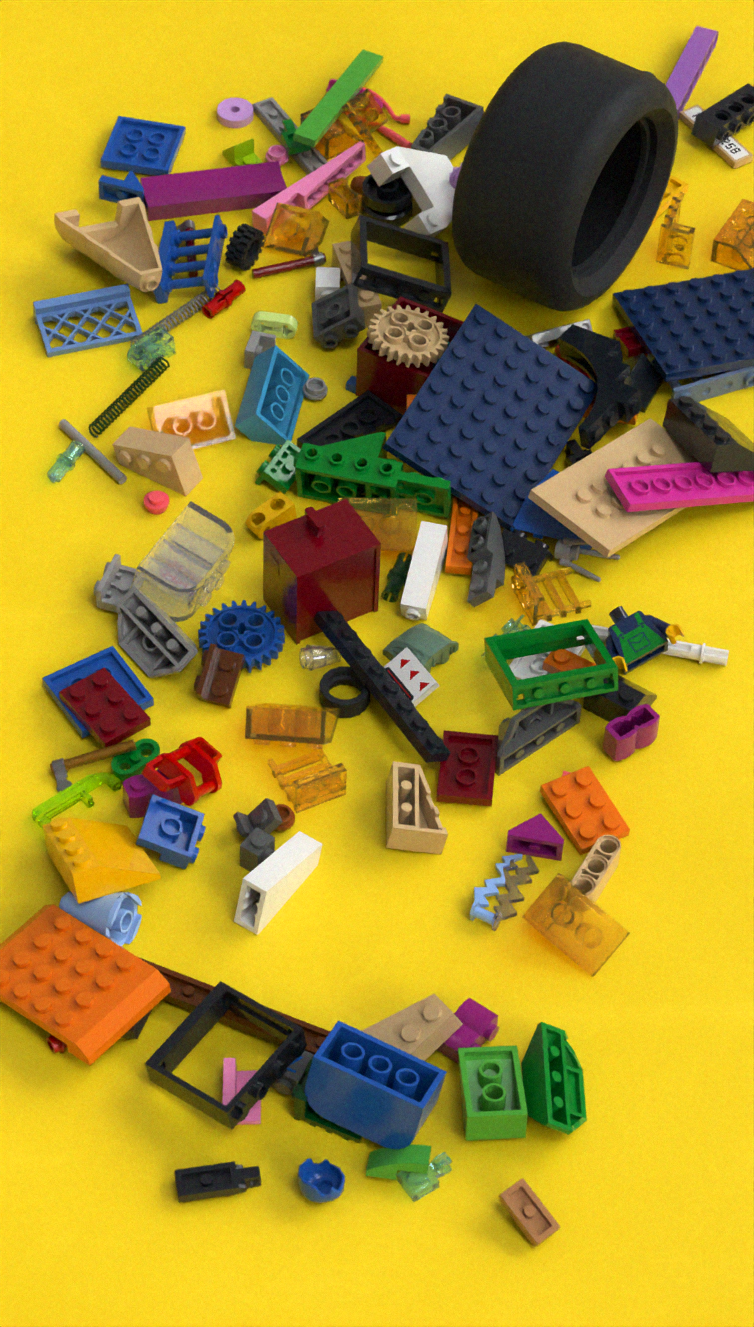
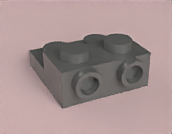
M353 283L312 303L313 336L324 349L335 348L338 342L346 338H355L360 331L365 329L364 311L359 306L358 289Z

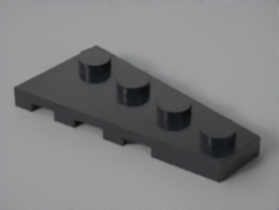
M367 390L297 439V447L301 449L303 443L323 446L382 432L396 426L403 415Z

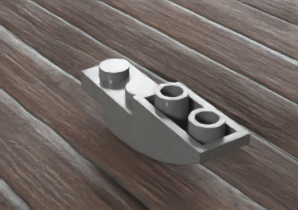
M494 512L478 517L472 525L467 559L474 565L467 602L473 607L493 598L495 589L504 585L505 552L500 525Z

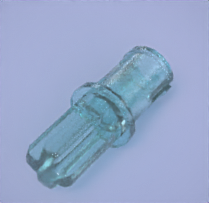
M72 441L64 453L57 456L56 463L47 473V477L50 478L51 482H60L68 471L74 469L75 462L85 450L80 442Z

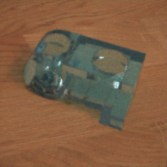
M158 326L129 349L127 359L141 371H145L160 355L162 358L165 356L170 358L176 354L174 337Z

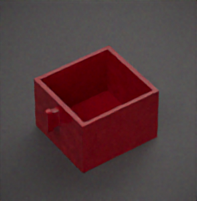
M401 296L392 306L396 310L397 305H400L402 309H406V306L409 305L413 311L419 307L420 313L423 314L428 311V317L436 316V323L443 322V328L448 330L449 344L463 324L461 320ZM367 336L357 349L356 396L359 397L369 390L404 415L406 412L407 395H417L433 370V362L430 361L429 366L420 363L419 368L414 363H410L409 367H406L405 362L396 365L395 359L388 362L387 355L379 356V350L372 349L373 344L368 343L369 337Z
M347 499L319 510L308 507L305 509L304 516L263 532V600L271 611H275V616L281 618V625H284V629L296 645L300 644L301 640L322 632L313 620L317 611H338L343 615L346 622L373 611L375 613L378 611L381 543Z

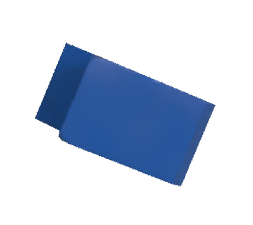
M132 170L129 171L124 180L104 175L100 177L98 181L99 199L118 203L121 200L139 197L144 203V188Z

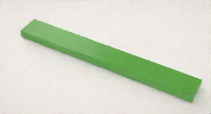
M362 50L294 132L293 140L314 148L383 62V56Z

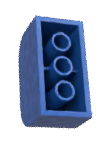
M338 1020L313 1056L305 1085V1095L308 1096L307 1101L312 1109L323 1118L383 1147L402 1149L412 1143L436 1105L447 1071Z

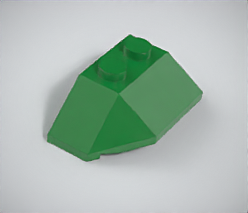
M540 1022L536 1027L521 1063L528 1116L546 1127L569 1135L587 1121L583 1069L573 1048L567 1042L568 1036L565 1030Z

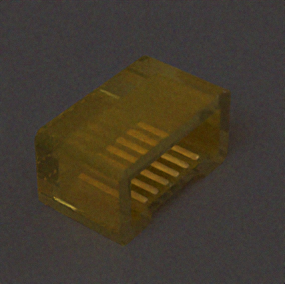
M344 177L328 183V201L345 219L353 218L362 213V196L358 192L355 193L348 186V181Z

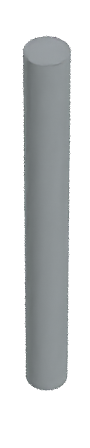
M66 419L59 422L58 426L119 484L126 482L127 476Z

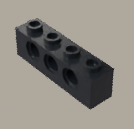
M747 83L698 114L691 134L714 147L721 142H725L727 138L737 134L747 125L750 126L754 121V86Z

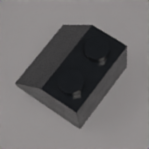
M618 675V691L584 697L583 708L610 722L617 717L627 716L633 708L639 705L649 704L651 706L657 699V695ZM605 678L603 679L604 684L608 683Z

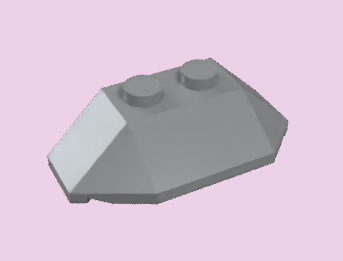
M133 586L116 604V611L118 613V643L150 678L181 672L198 653L195 643L164 610L136 586Z

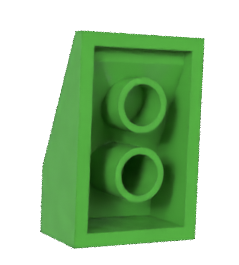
M517 1046L458 1048L465 1140L526 1138L528 1112Z

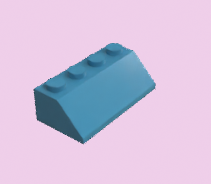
M276 345L255 357L235 427L251 441L283 445L287 439L292 440L304 397L303 386L310 375Z

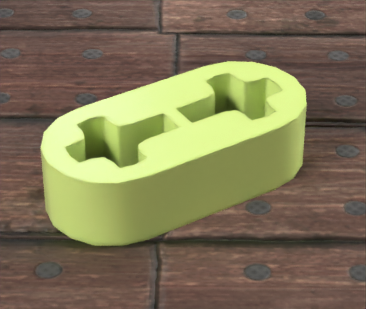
M265 311L256 312L251 322V329L253 331L272 334L276 338L283 339L293 338L298 327V321L291 315Z

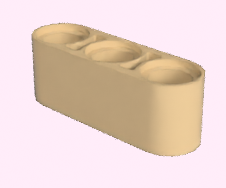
M613 835L599 837L573 877L569 903L575 910H590L618 867L621 842L617 837Z

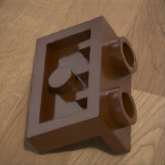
M211 643L209 650H205L202 656L201 665L204 666L202 674L196 677L194 683V691H196L199 700L231 708L245 661V655L219 649L216 644Z

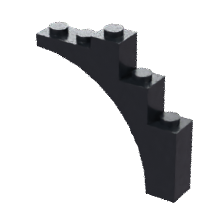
M572 324L558 337L561 357L584 370L598 385L595 403L589 415L578 427L581 447L590 450L619 420L628 423L642 409L640 390L631 386L630 365L622 363L623 355L620 342Z

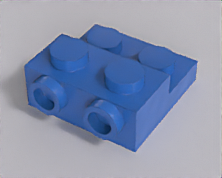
M152 794L136 844L161 853L159 860L186 869L189 863L194 864L197 858L199 848L195 847L197 841H201L206 826L202 825L205 814Z

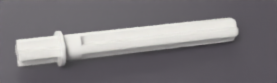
M592 625L600 640L604 643L608 637V628ZM667 639L668 650L662 653L698 660L699 664L709 662L725 666L729 656V650L706 646V643L699 645L676 640L677 643L673 645L669 639Z

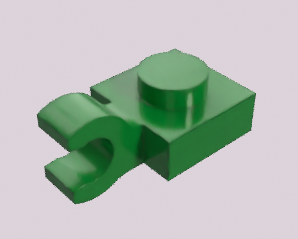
M292 119L282 120L285 129H282L281 141L288 155L311 150L310 146L293 140L296 128Z

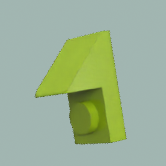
M254 139L247 140L222 151V155L232 166L263 163L254 153Z

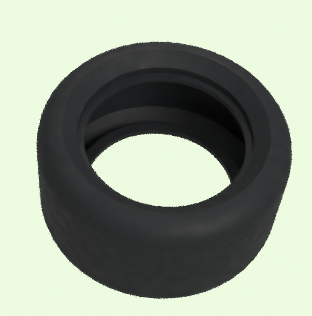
M565 41L541 47L521 62L506 78L487 106L471 138L460 168L452 207V233L456 251L464 265L478 276L557 311H572L583 308L605 293L626 269L643 242L659 209L671 175L678 141V115L675 100L667 86L648 73L580 44Z

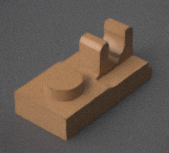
M523 1178L498 1196L500 1198L499 1201L534 1248L560 1229V1225Z

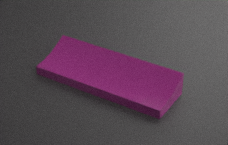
M279 161L142 177L140 179V183L144 188V203L148 221L257 208L287 188Z

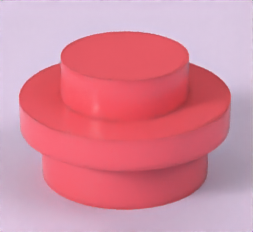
M151 491L144 497V506L152 514H161L169 506V496L162 491Z

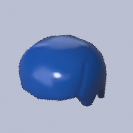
M309 1158L299 1166L298 1185L303 1196L311 1202L325 1203L334 1201L344 1191L345 1176L339 1167L330 1164L327 1159L321 1163H314Z

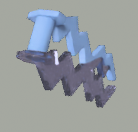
M522 854L502 856L501 860L503 863H495V868L500 877L484 880L485 887H474V903L469 914L470 920L474 921L475 918L491 924L492 930L496 931L500 921L517 916V911L511 903L524 901V897L517 888V885L531 884L532 879L529 875L539 873V869L530 855H526L528 867L518 868V865L514 863L522 860ZM515 870L517 875L511 876L508 871ZM497 887H505L508 894L499 895ZM496 896L500 906H494L495 914L481 908L489 907V902L485 897Z

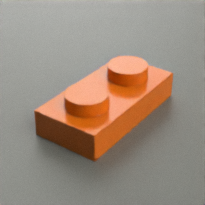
M559 649L550 652L543 661L542 669L550 673H558L595 666L596 664L566 649Z

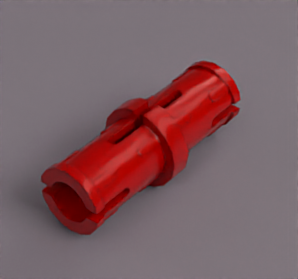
M235 280L226 289L219 290L215 293V297L202 306L203 314L207 318L212 319L222 309L229 308L232 305V301L246 291L244 284L239 280Z

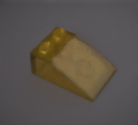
M338 498V502L344 499L349 501L381 543V551H414L417 540V498Z
M560 873L555 876L522 916L541 935L592 977L596 975L630 934L629 931L572 880Z

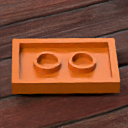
M589 766L541 785L540 793L580 855L590 852L597 839L603 835H613L618 839L629 835L630 828Z

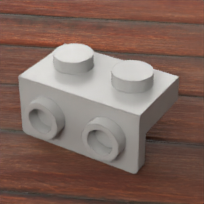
M115 554L112 561L106 563L101 581L98 580L94 586L93 594L96 596L97 607L117 613L116 604L133 586H136L139 590L141 589L146 579V571L121 565V555Z

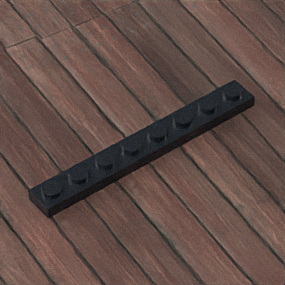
M334 610L317 611L313 619L423 760L426 763L447 761L451 752L444 745L442 739L432 730L428 722L414 707V704L401 691L399 685L393 681L385 668L373 656L371 650L365 646L357 633L349 626L343 615Z

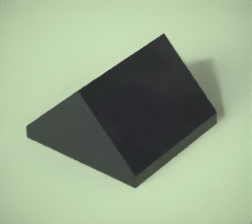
M641 353L622 361V363L630 365L631 386L640 390L642 402L640 412L645 413L663 383V378L647 357Z

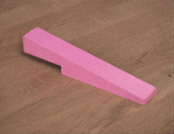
M358 142L253 209V227L261 230L268 236L296 210L299 209L306 213L366 161L365 143Z

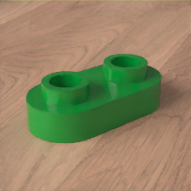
M152 739L138 740L135 742L137 750L113 757L111 761L112 775L120 781L140 775L146 764L160 755V746L156 741Z

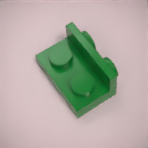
M288 439L282 446L277 444L268 455L271 461L267 462L265 460L256 471L259 477L255 483L259 485L264 479L278 491L285 494L295 481L294 458L296 452H300L301 449Z

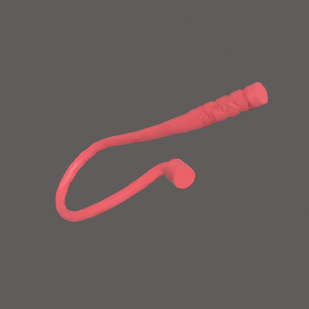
M362 88L383 102V106L392 119L410 124V114L396 116L389 104L380 95L371 89ZM345 109L343 111L344 114L375 128L399 146L411 149L412 143L395 131Z

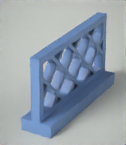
M128 284L33 302V317L38 325L47 357L128 342L142 334L130 297ZM122 307L128 308V312L125 314V316L115 312L114 310ZM96 312L105 313L101 321L92 317L91 314ZM78 316L82 318L77 325L67 321L71 317ZM110 316L120 321L116 328L106 323ZM55 321L58 324L52 330L44 326L43 323ZM86 321L96 325L93 332L82 328ZM126 323L134 327L135 332L125 333L121 331V328ZM62 326L73 330L69 337L58 333ZM103 328L111 332V335L102 338L97 333ZM77 333L88 337L85 342L80 343L73 340ZM53 338H56L64 343L60 347L51 348L50 342Z

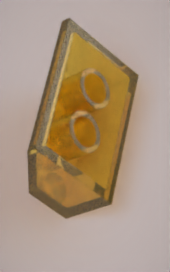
M742 199L714 238L711 254L712 262L736 271L754 269V202Z
M225 390L147 407L152 431L187 437L190 439L193 449L236 439Z
M264 702L246 706L245 739H254L253 744L270 745V741H280V746L296 747V743H306V748L323 749V745L332 742L340 715V708Z

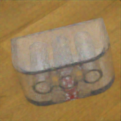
M190 501L138 565L131 588L136 586L168 614L174 622H181L191 618L200 606L205 607L212 597L211 592L214 589L218 591L225 580L223 575L230 566L229 558L235 542L231 527L222 519Z

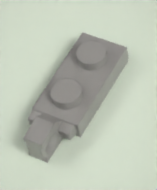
M590 319L526 335V337L541 347L549 346L548 341L556 339L557 343H559L558 337L572 324L592 331Z

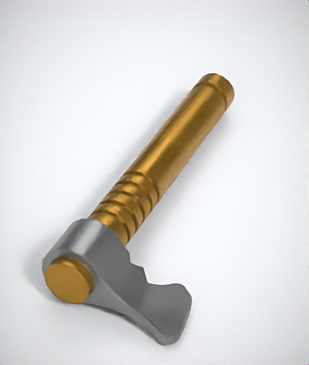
M134 739L78 755L74 758H60L52 761L50 768L56 776L57 791L62 792L72 786V783L66 779L68 777L67 770L137 750Z

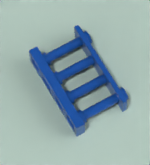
M215 215L212 228L183 232L177 230L174 220L165 221L158 251L162 266L161 281L158 287L153 290L158 304L167 303L169 292H172L174 289L204 286L208 297H214L215 287H218V271L224 240L228 237L227 226L222 223L220 215ZM210 238L209 244L179 247L182 241ZM207 254L206 260L175 264L179 257ZM204 270L201 277L172 280L176 273Z

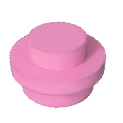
M281 145L271 146L266 153L267 162L279 161L280 166L289 160L285 147Z

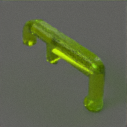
M108 772L88 775L35 807L32 811V818L43 829L42 825L50 823L53 817L80 801L88 808L94 806L93 797L89 792L106 783L113 791H118L123 783L118 777Z

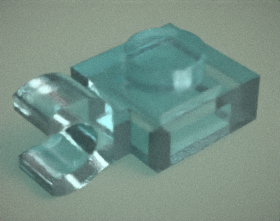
M446 1152L437 1155L429 1164L427 1174L401 1171L397 1174V1181L413 1202L439 1188L438 1178L452 1171V1168L449 1166L452 1160Z

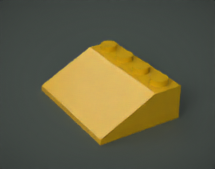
M71 817L56 818L50 823L42 825L48 855L78 904L161 879L160 873L143 848L136 844L137 839L126 825Z

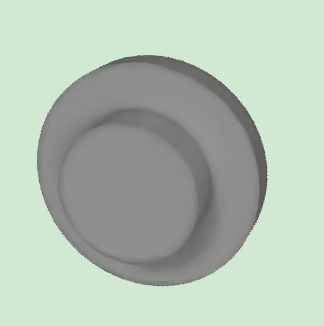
M310 378L303 386V394L308 399L321 400L327 395L328 388L321 378Z

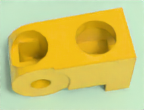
M279 491L249 514L246 519V526L260 539H263L264 531L297 518L295 504Z

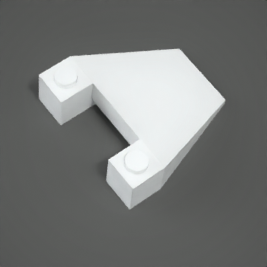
M397 146L379 154L367 166L378 186L402 177L423 212L417 214L404 226L405 229L434 238L451 222L455 189L449 181V173H452L453 165L446 155Z

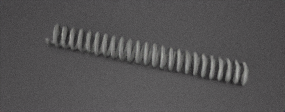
M206 290L131 340L132 350L135 353H139L143 348L145 349L146 346H149L150 343L152 344L153 341L160 339V336L167 334V331L170 332L171 329H174V326L177 327L178 324L180 325L188 317L195 315V312L198 313V310H202L199 300H201L203 305L209 302L206 297ZM133 342H134V345H135L137 351L133 348V345H132Z

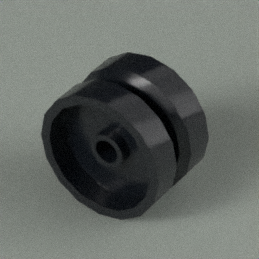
M372 174L368 175L362 183V216L398 227L409 222L412 217L413 195L402 177L378 186Z

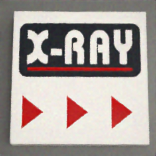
M408 647L384 666L386 672L399 685L401 691L414 704V707L440 686Z

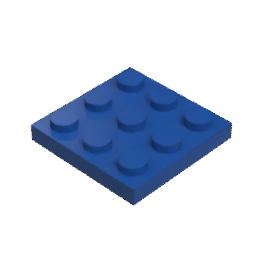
M118 116L102 155L101 167L123 171L132 170L134 173L154 176L170 174L186 134L185 126Z
M113 646L42 678L43 686L82 738L91 734L60 700L59 691L104 667L143 710L154 705L153 697Z

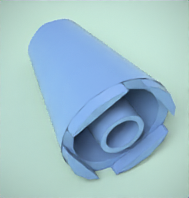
M69 891L61 898L59 904L60 909L121 947L124 943L130 944L134 940L142 919V915L137 913V905L142 906L141 900L138 895L130 892H116L78 904L72 892Z

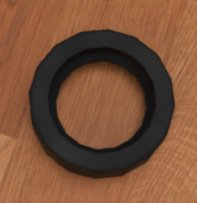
M351 667L333 668L323 675L320 681L319 695L320 704L326 712L339 718H351L360 715L367 709L370 703V691ZM339 685H350L357 688L361 694L352 699H339L332 696L329 690Z

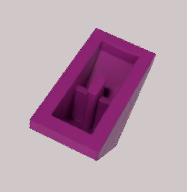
M540 813L508 830L506 852L561 861L564 839Z

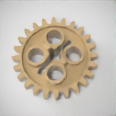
M397 305L396 310L390 306L387 307V311L380 309L379 314L374 313L373 319H370L367 332L369 337L368 343L373 344V350H379V356L387 355L388 362L395 359L396 365L405 362L406 367H409L410 363H414L417 368H419L420 363H423L425 366H429L430 361L437 363V359L441 358L447 349L449 336H447L448 330L443 328L444 323H436V316L428 317V311L423 314L420 313L419 307L413 311L409 305L406 306V309H402L400 305Z

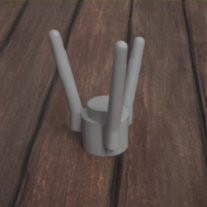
M567 537L559 539L554 554L555 559L560 560L559 565L569 567L596 582H600V577L571 561H576L579 554L606 557L598 551L580 548L579 545H589L582 539ZM612 554L608 559L619 560L620 556Z

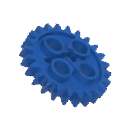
M243 600L241 605L238 606L235 601H232L231 607L222 603L221 611L213 608L212 615L206 614L205 621L200 622V629L198 630L199 648H202L203 655L205 650H209L212 643L216 644L219 649L244 654L243 668H246L251 673L252 667L255 666L258 670H262V663L270 666L271 658L278 659V652L283 651V644H285L284 625H281L280 617L275 618V611L266 613V605L258 609L256 608L255 601L251 606H247L246 600Z

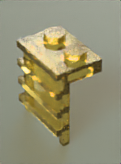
M367 88L341 108L371 152L377 157L383 151L371 133L387 123L389 119Z
M679 192L678 197H672L671 206L669 205L668 212L664 217V224L662 223L660 227L656 262L688 270L691 264L695 228L679 224L681 203L684 197V192Z
M525 562L515 564L514 576H511L512 589L532 626L537 625L540 619H546L549 622L552 621V617L560 615L563 618L569 612L575 611L578 614L581 613V609L591 607L590 600L579 602L565 575L573 573L571 566L532 576ZM551 579H557L571 605H564ZM536 583H543L556 609L550 610Z
M317 741L312 743L314 752L280 765H276L273 758L267 760L273 777L277 778L280 788L286 792L287 799L294 805L296 814L346 795V768L342 763L332 766ZM319 761L322 762L321 764L315 765L313 767L294 773L292 775L286 777L283 776L284 774L306 767Z

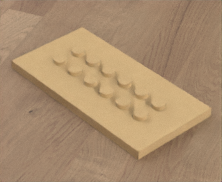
M650 418L531 489L528 498L608 558L686 507L626 512L604 477L607 470L699 461L667 430Z

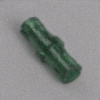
M405 552L397 555L393 569H390L388 572V581L381 594L384 600L387 601L389 594L392 593L389 602L397 601L401 588L406 583L407 573L412 560L410 554H408L405 562H403Z

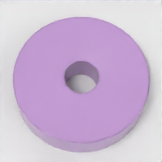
M242 98L225 99L217 107V119L222 125L229 128L245 127L253 120V106L249 101Z

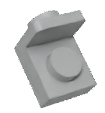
M252 330L245 348L244 368L252 369L255 357L276 345L275 335Z

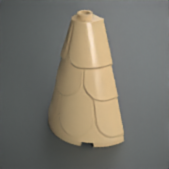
M139 197L118 201L114 221L79 228L80 214L76 209L54 213V224L58 234L74 249L110 271L113 276L143 292L153 291L158 287L162 275L161 261L157 244H154L151 225L148 223L144 203Z

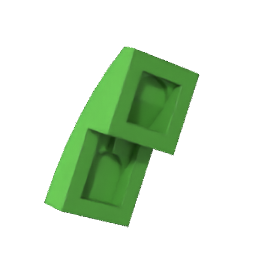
M409 1145L402 1149L385 1147L374 1150L369 1154L366 1176L396 1180L398 1170L427 1174L431 1146Z

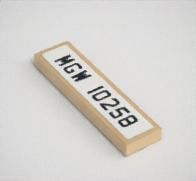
M695 105L681 111L679 118L692 130L696 116L703 112L704 109L699 105ZM732 135L725 142L711 147L734 169L753 160V154Z

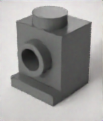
M256 827L240 844V866L250 872L275 852V837Z

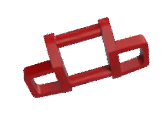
M197 737L183 742L178 749L170 753L158 755L146 764L141 773L162 792L178 787L181 801L187 806H191L197 803L200 797L209 792L215 793L222 788V780L217 765L222 758V754L204 738ZM184 758L202 774L203 784L196 786L193 774L178 761ZM158 768V769H159L163 774H165L169 779H166L165 777H163V776H162L157 770H155V769Z

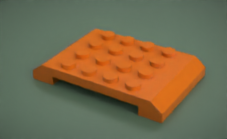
M54 904L42 907L0 944V1001L67 1044L68 1052L89 1066L171 992L169 982L158 969Z

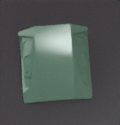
M420 623L391 641L383 649V655L392 660L408 647L430 673L432 666L446 663L450 655L458 651L459 643L450 640L439 631L430 628L427 624Z

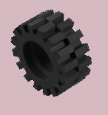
M244 223L241 226L239 225L237 231L233 232V238L230 237L229 239L230 244L226 247L228 249L225 252L227 263L244 271L254 266L255 260L257 261L259 258L258 254L262 252L261 247L264 246V233Z

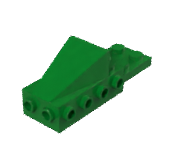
M384 432L323 446L303 443L301 451L295 454V481L297 482L299 497L333 504L347 499L353 508L397 516L399 508L449 518L451 513V481L440 477L423 476L415 472H403L402 462L387 459V451L382 448L386 443V433Z

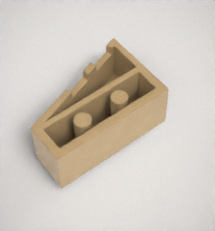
M130 426L112 444L120 465L184 496H187L203 479L190 439L187 437Z
M392 762L386 781V848L442 854L448 832L446 827L443 828L441 824L439 810L437 806L434 807L430 797L431 790L422 768L418 764Z
M434 993L362 1030V1032L425 1061L463 1023Z

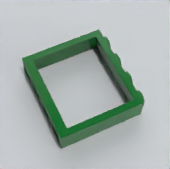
M588 619L484 638L485 661L513 711L618 691V666ZM583 636L584 639L577 640V637ZM585 645L596 665L517 680L506 660ZM605 678L608 683L604 684L603 679ZM523 694V699L517 700L518 695Z

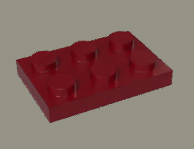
M105 667L59 691L60 700L103 748L116 745L151 725V718Z
M444 730L443 743L451 754L447 761H440L436 801L492 807L498 735Z

